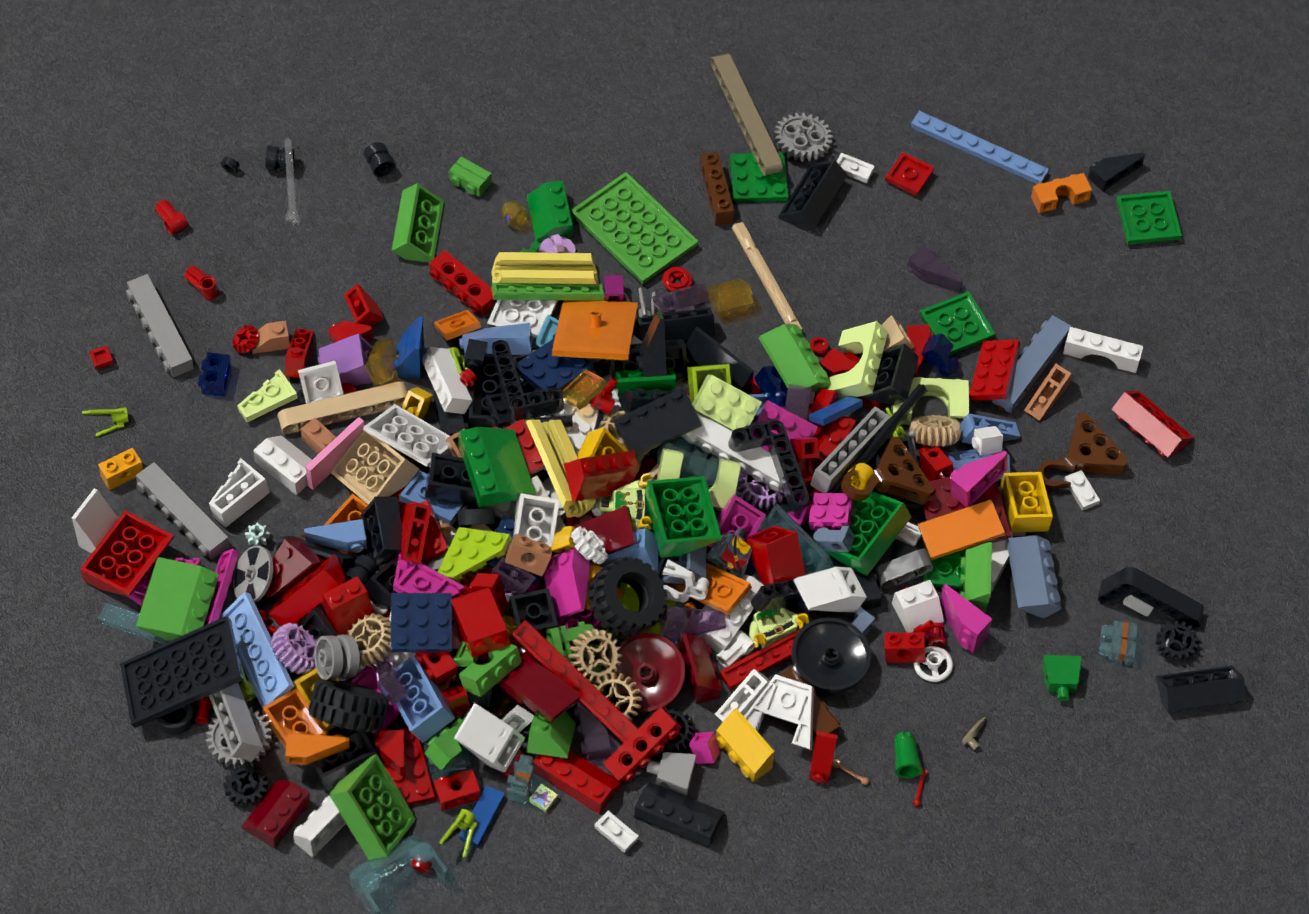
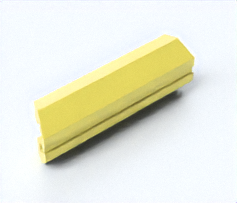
M499 252L491 272L492 283L599 284L598 273L591 253Z
M540 420L526 421L567 518L582 517L593 508L596 499L572 502L564 463L577 460L578 458L562 421L550 420L543 423Z

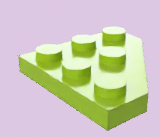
M459 527L437 572L456 582L462 579L463 574L471 570L474 572L487 565L486 562L494 557L500 558L505 555L512 537L506 533Z

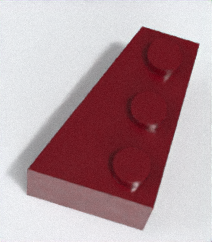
M298 538L284 539L272 559L273 575L265 595L268 598L282 596L324 561Z

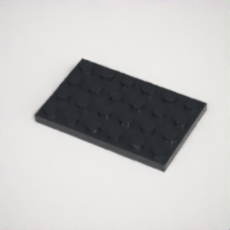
M228 616L120 663L130 721L134 728L244 680L232 622Z

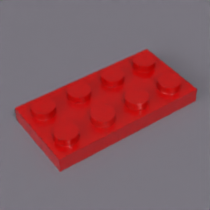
M1019 339L983 341L969 392L971 401L1007 399L1021 346Z
M408 727L398 729L404 730L405 776H400L385 761H383L384 767L408 806L435 800L420 740L410 732Z

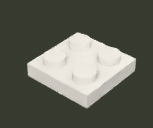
M335 361L298 370L306 404L344 395Z

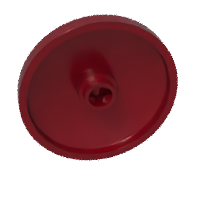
M641 633L625 639L618 645L621 648L617 650V654H621L622 657L617 658V661H620L621 664L615 665L618 670L616 672L617 679L620 673L624 674V680L627 677L631 678L629 685L633 682L637 683L633 690L640 689L641 691L639 694H636V697H642V701H636V704L641 705V708H634V711L639 713L656 712L657 708L668 707L678 698L686 680V665L681 652L670 640L658 634ZM617 683L619 693L622 696H630L626 687ZM613 695L618 702L619 700H624ZM630 702L624 703L622 705L628 708Z

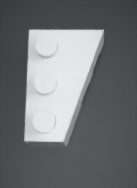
M241 458L234 472L228 475L229 479L224 486L221 485L209 502L213 517L225 528L270 493L266 479Z

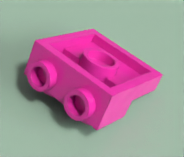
M814 493L813 505H811L809 516L811 530L817 531L820 528L841 530L842 526L850 527L853 499L849 498L845 493Z

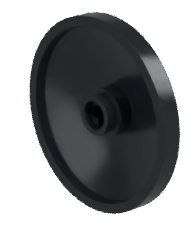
M820 618L809 622L797 633L792 644L791 661L796 674L805 684L821 692L840 693L854 688L864 679L870 666L871 650L866 637L853 624L838 618Z

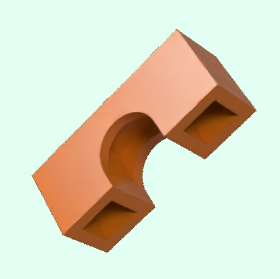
M1084 173L1073 174L1066 178H1058L1051 182L1039 183L1033 186L1031 198L1040 214L1055 210L1058 202L1057 196L1060 195L1068 197L1073 205L1089 201L1092 189Z

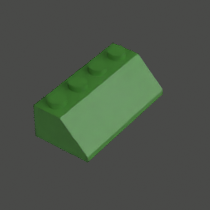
M418 183L402 191L392 246L394 253L405 260L431 262L434 259L444 200Z
M783 324L760 335L759 340L792 396L816 397L820 388L826 389L831 384L826 371L823 370L819 359L812 351L809 342L806 341L798 325Z

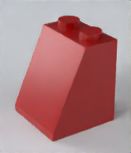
M774 525L743 539L751 547L748 553H750L749 555L763 585L805 576L798 532Z
M358 576L322 594L324 613L338 635L348 634L347 630H352V624H357L358 618L363 620L365 615L370 617L372 613L374 614L368 592Z
M489 587L451 600L457 631L472 658L510 645L507 628Z

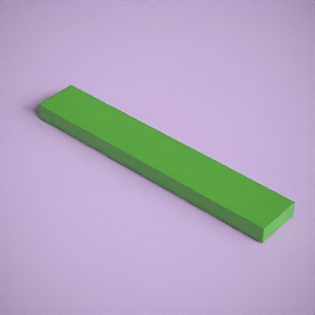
M492 283L491 286L494 300L604 301L605 298L602 284Z

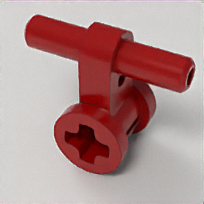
M612 378L605 388H602L600 392L598 391L590 405L592 408L596 407L603 411V414L606 416L609 415L616 402L611 399L612 391L617 385L616 379Z
M929 620L923 625H918L913 630V632H924L925 640L928 641L929 646L941 648L946 645V639L943 637L945 628L942 623H934L932 620Z

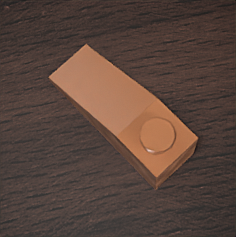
M1055 364L1024 411L1041 421L1068 388L1074 376L1058 364Z

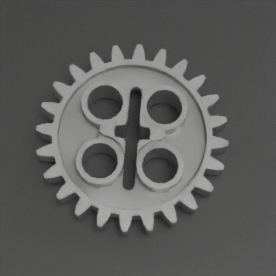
M795 113V117L789 114L788 119L783 117L782 122L778 121V126H775L774 144H777V149H782V154L787 152L788 158L793 155L794 160L798 157L801 158V161H804V158L811 161V157L817 160L818 155L823 157L824 152L828 153L829 148H831L832 130H829V125H824V120L819 122L818 116L813 119L812 114L808 117L805 116V113L802 116Z
M250 707L248 710L263 746L254 758L259 762V755L266 756L264 749L270 750L269 743L272 742V737L270 736L272 735V730L270 729L269 721L266 722L265 715L260 717L259 711L253 714V709ZM213 718L214 725H208L209 731L206 732L208 738L206 743L213 759L218 758L219 764L225 761L226 767L233 763L234 769L237 768L238 764H241L242 768H244L247 762L252 766L253 762L250 760L231 756L229 748L224 747L227 742L225 737L222 736L224 734L219 721Z

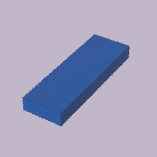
M847 396L810 414L809 419L813 423L824 426L861 408L863 401Z
M486 785L472 811L476 816L474 822L477 823V826L474 829L470 844L479 846L505 797V793ZM469 828L466 831L462 830L459 839L466 842Z

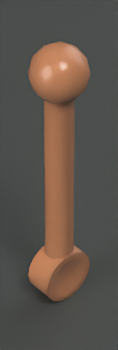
M833 760L832 765L834 768H841L859 779L863 785L869 783L867 777H861L840 764V760Z

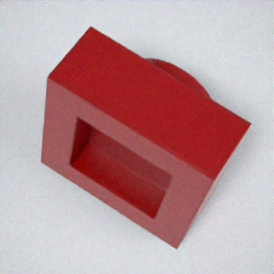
M107 345L89 351L95 370L114 364Z

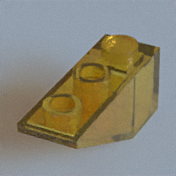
M392 338L376 342L365 364V368L374 386L391 380L395 373Z

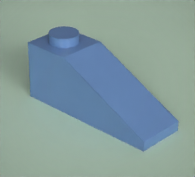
M968 413L960 423V439L963 443L972 444L974 429L991 426L998 428L1003 435V441L1016 440L1021 436L1016 422Z
M362 519L304 529L305 542L345 552H360L367 549Z

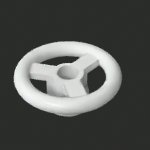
M925 647V654L928 653L927 658L925 657V662L914 663L916 673L922 679L930 682H939L946 679L953 669V661L950 654L940 647ZM946 660L947 669L943 674L939 675L938 667ZM920 663L927 665L931 669L932 676L922 671Z

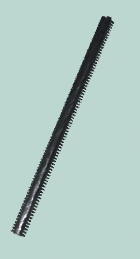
M924 384L917 385L849 470L859 463L868 464L870 462L869 460L876 455L875 453L880 450L879 448L890 438L889 436L898 428L899 424H901L900 422L907 417L906 415L911 412L910 410L925 395L924 393L927 390ZM844 476L839 480V482L830 491V493H844L841 488V482ZM808 518L807 521H806V524H807L808 527L810 528L809 518Z

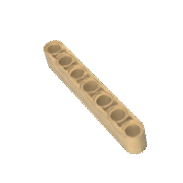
M394 382L281 410L277 416L282 432L284 434L300 432L301 428L314 418L323 425H328L385 411L394 404L402 407L408 392L404 382Z

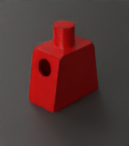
M923 446L919 449L918 453L921 456L920 469L928 481L950 477L953 472V463L939 447L929 449L928 446Z

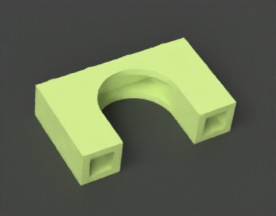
M877 321L842 331L838 346L846 353L851 352L854 355L863 353L853 369L830 377L831 384L827 387V390H834L838 393L836 401L847 396L856 398L873 393L888 331Z
M913 377L909 395L918 384H924L927 392L923 396L939 398L947 406L948 417L958 420L959 423L964 420L969 413V380ZM903 403L891 405L892 415ZM912 410L900 422L902 425H910Z
M663 448L657 480L680 478L683 452ZM724 459L719 461L715 483L708 490L712 505L716 511L721 512L732 495L736 493L741 467L739 462Z

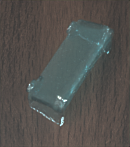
M416 836L407 837L397 843L388 857L368 860L350 872V883L370 914H380V909L370 896L379 889V879L412 861V858L421 863L430 861L444 885L449 884L448 870L429 843Z

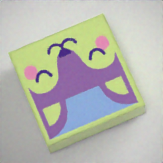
M541 784L530 797L529 802L547 812L558 798V794Z

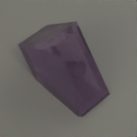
M502 557L493 568L491 574L500 575L505 593H525L536 577L521 568L505 563L506 559Z

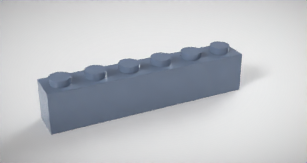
M1053 315L1048 321L1045 320L1039 334H1034L1030 346L1026 345L1020 359L1016 361L1007 399L992 400V403L1001 406L1011 414L1026 395L1024 390L1027 388V391H1029L1067 340L1069 329L1072 326Z

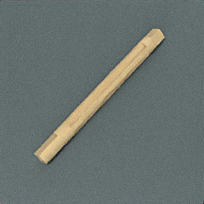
M744 223L734 224L732 229L784 323L798 325L802 330L801 325Z

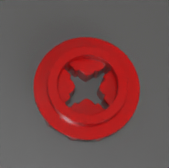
M673 267L663 274L662 283L666 290L681 294L682 291H687L691 286L692 276L684 268ZM674 279H680V284L678 282L674 283Z
M244 325L243 328H238V332L234 334L235 338L231 340L233 343L232 347L239 353L249 352L257 344L259 338L258 330L252 325Z

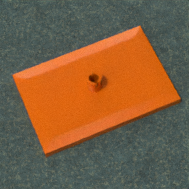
M563 300L552 348V356L629 360L638 302Z

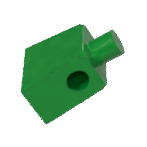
M1043 656L1041 667L1047 691L1057 693V700L1060 702L1068 701L1069 693H1075L1077 690L1081 656Z

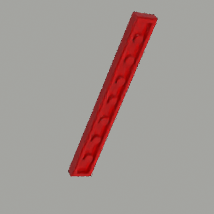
M524 620L511 634L546 669L581 695L580 701L623 743L639 729L527 620Z

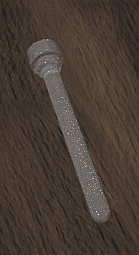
M286 138L284 142L289 210L285 214V219L288 224H296L300 222V213L296 210L292 140Z

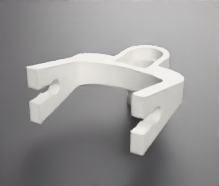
M670 560L667 561L665 567L668 568H664L662 575L683 578L686 582V588L683 592H678L665 584L663 587L667 590L668 595L665 597L666 600L685 603L689 597L697 600L706 598L708 593L707 587L709 586V581L706 578L700 577L696 582L693 572Z

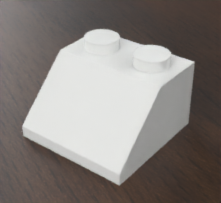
M930 580L895 592L892 605L906 632H913L914 628L920 624L923 625L929 620H932L934 623H944L939 596Z

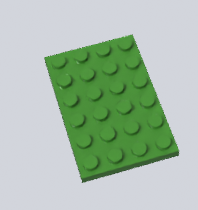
M627 172L570 210V215L642 285L698 246V240Z

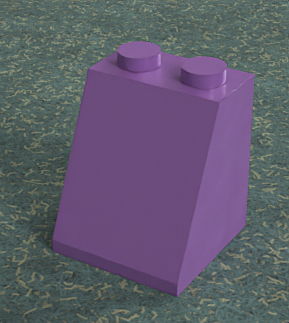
M359 333L319 348V364L335 361L341 384L350 383L356 386L381 382L376 350Z

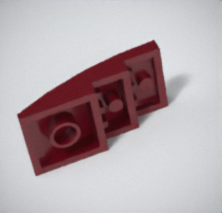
M522 654L520 655L522 663L497 683L520 705L525 703L533 712H540L550 722H553L578 702L581 696L551 671Z

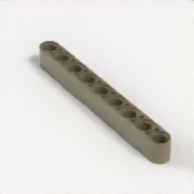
M730 54L711 57V66L762 174L767 176L782 172L781 159Z

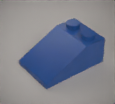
M419 316L402 334L401 343H397L396 354H399V358L395 359L394 370H398V378L421 379L422 358L425 348L423 317Z

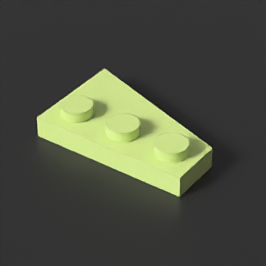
M279 369L270 381L267 379L263 383V387L257 392L253 391L237 406L246 422H249L298 397L296 391Z

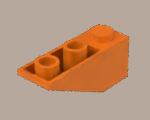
M299 731L288 733L285 753L286 763L307 765L348 749L349 737L340 734L325 736L322 733L308 735Z

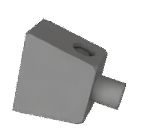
M665 752L663 753L661 763L649 762L647 772L657 775V785L687 796L695 767L696 755Z

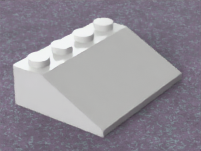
M396 404L363 428L366 432L426 467L430 465L432 452L453 456L445 442L450 437L449 435Z

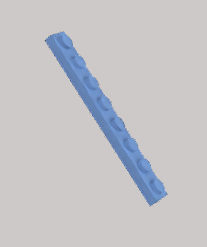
M921 111L917 113L911 123V128L1035 184L1042 183L1048 174L1049 169Z

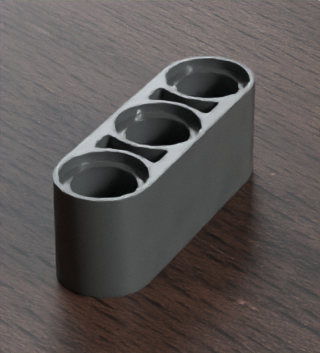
M919 549L876 567L875 572L880 587L886 590L931 572L933 564L927 550Z

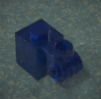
M942 333L929 337L921 352L925 359L932 366L935 365L939 369L938 372L945 377L959 369L958 360L954 357L949 358L954 345Z

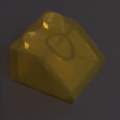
M741 278L705 287L712 308L718 315L728 316L732 314V311H746L750 306H754L750 284Z

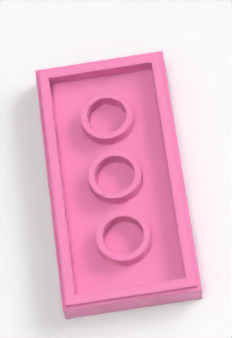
M360 417L352 422L306 465L309 488L314 490L331 474L332 469L364 428V421Z

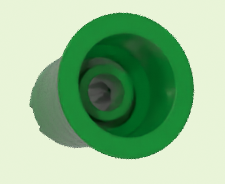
M900 732L896 734L894 739L895 775L904 779L917 777L923 772L914 735L911 732Z

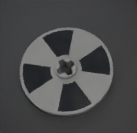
M252 546L240 557L233 578V587L237 599L246 592L250 593L254 603H256L267 592L273 575V560L270 552L265 547Z

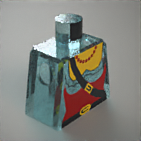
M737 528L735 534H722L721 541L714 544L705 558L716 567L739 578L743 577L752 552V548L744 542L748 533L741 528Z

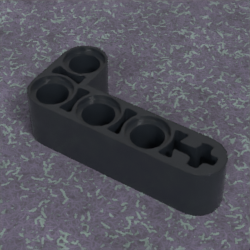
M794 579L763 585L751 600L752 607L760 612L796 604L809 617L814 618L820 612L808 610Z

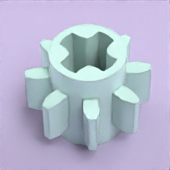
M256 523L253 526H248L249 532L245 533V538L248 539L249 546L252 544L254 546L267 545L266 539L270 538V533L266 532V525L261 526Z

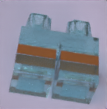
M1114 621L1113 625H1102L1100 637L1110 639V643L1100 641L1098 654L1109 656L1108 661L1121 660L1124 661V664L1132 665L1135 657L1138 623Z
M521 755L519 762L514 761V776L509 775L507 780L508 800L527 804L533 786L534 766H531L533 757Z

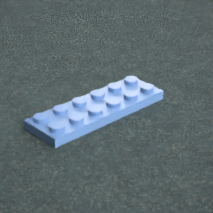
M244 592L221 614L220 619L225 616L231 619L239 660L250 683H252L261 707H264L287 694L294 687V684L284 664L279 662L278 657L274 656L276 652L272 650V638L250 593Z

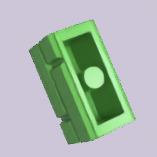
M460 157L449 171V180L453 185L465 188L469 194H476L481 197L492 183V173Z

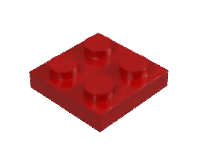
M902 152L886 175L885 181L914 196H918L933 174L935 167Z

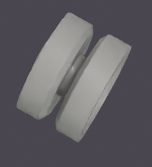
M344 634L337 635L336 637L328 635L321 636L317 640L314 661L318 675L324 680L350 679L356 675L359 668V649L352 635Z

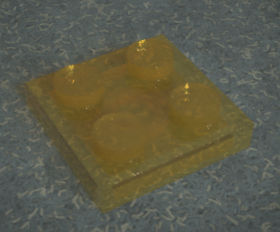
M585 369L562 390L564 401L581 410L589 404L591 399L600 394L608 384L603 378Z

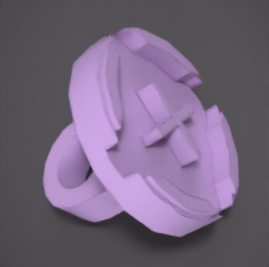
M559 234L545 239L539 247V253H576L575 246L571 240Z

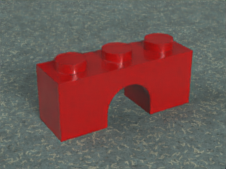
M790 438V443L809 497H813L814 493H821L810 485L814 475L812 460L819 457L818 438Z

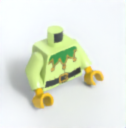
M643 474L641 481L637 480L618 488L613 492L610 500L601 499L599 511L611 512L628 506L634 530L646 528L650 531L649 523L651 524L652 520L650 517L645 516V489L642 488L643 486L646 487L647 480L652 479L651 475Z
M785 608L765 612L757 611L753 615V621L750 623L749 637L755 643L756 648L760 644L763 649L797 631V625L801 629L804 627V623H809L810 621L807 614L798 615Z

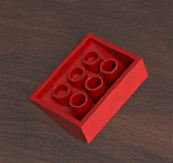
M125 510L80 568L83 581L100 590L129 597L157 561V558L160 557L173 540L174 535Z

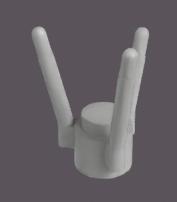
M642 288L638 289L641 309L638 310L635 324H637V317L655 314V292H652L651 311H649L645 307ZM624 293L625 301L631 302L627 294Z

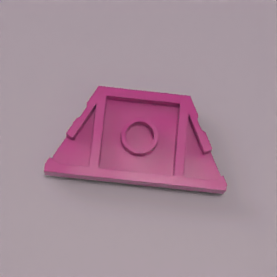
M401 552L399 553L393 585L395 592L452 593V597L464 592L463 585L423 564L401 560Z

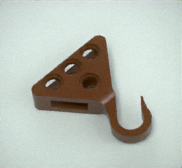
M1080 413L1077 417L1068 455L1064 459L1042 462L1037 472H1042L1046 490L1056 491L1058 489L1070 488L1071 482L1050 481L1043 474L1046 470L1055 469L1071 472L1082 470L1083 473L1123 475L1128 459L1088 414Z
M892 437L865 490H858L850 483L856 466L846 473L841 482L843 492L849 498L857 501L866 500L871 492L877 489L880 492L925 505L934 491L932 485L898 437ZM896 449H900L904 456H900ZM906 464L912 465L914 471H911ZM917 479L922 480L924 485L921 486Z

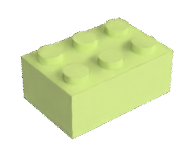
M707 375L692 405L696 412L733 432L737 428L750 426L762 402L713 375Z

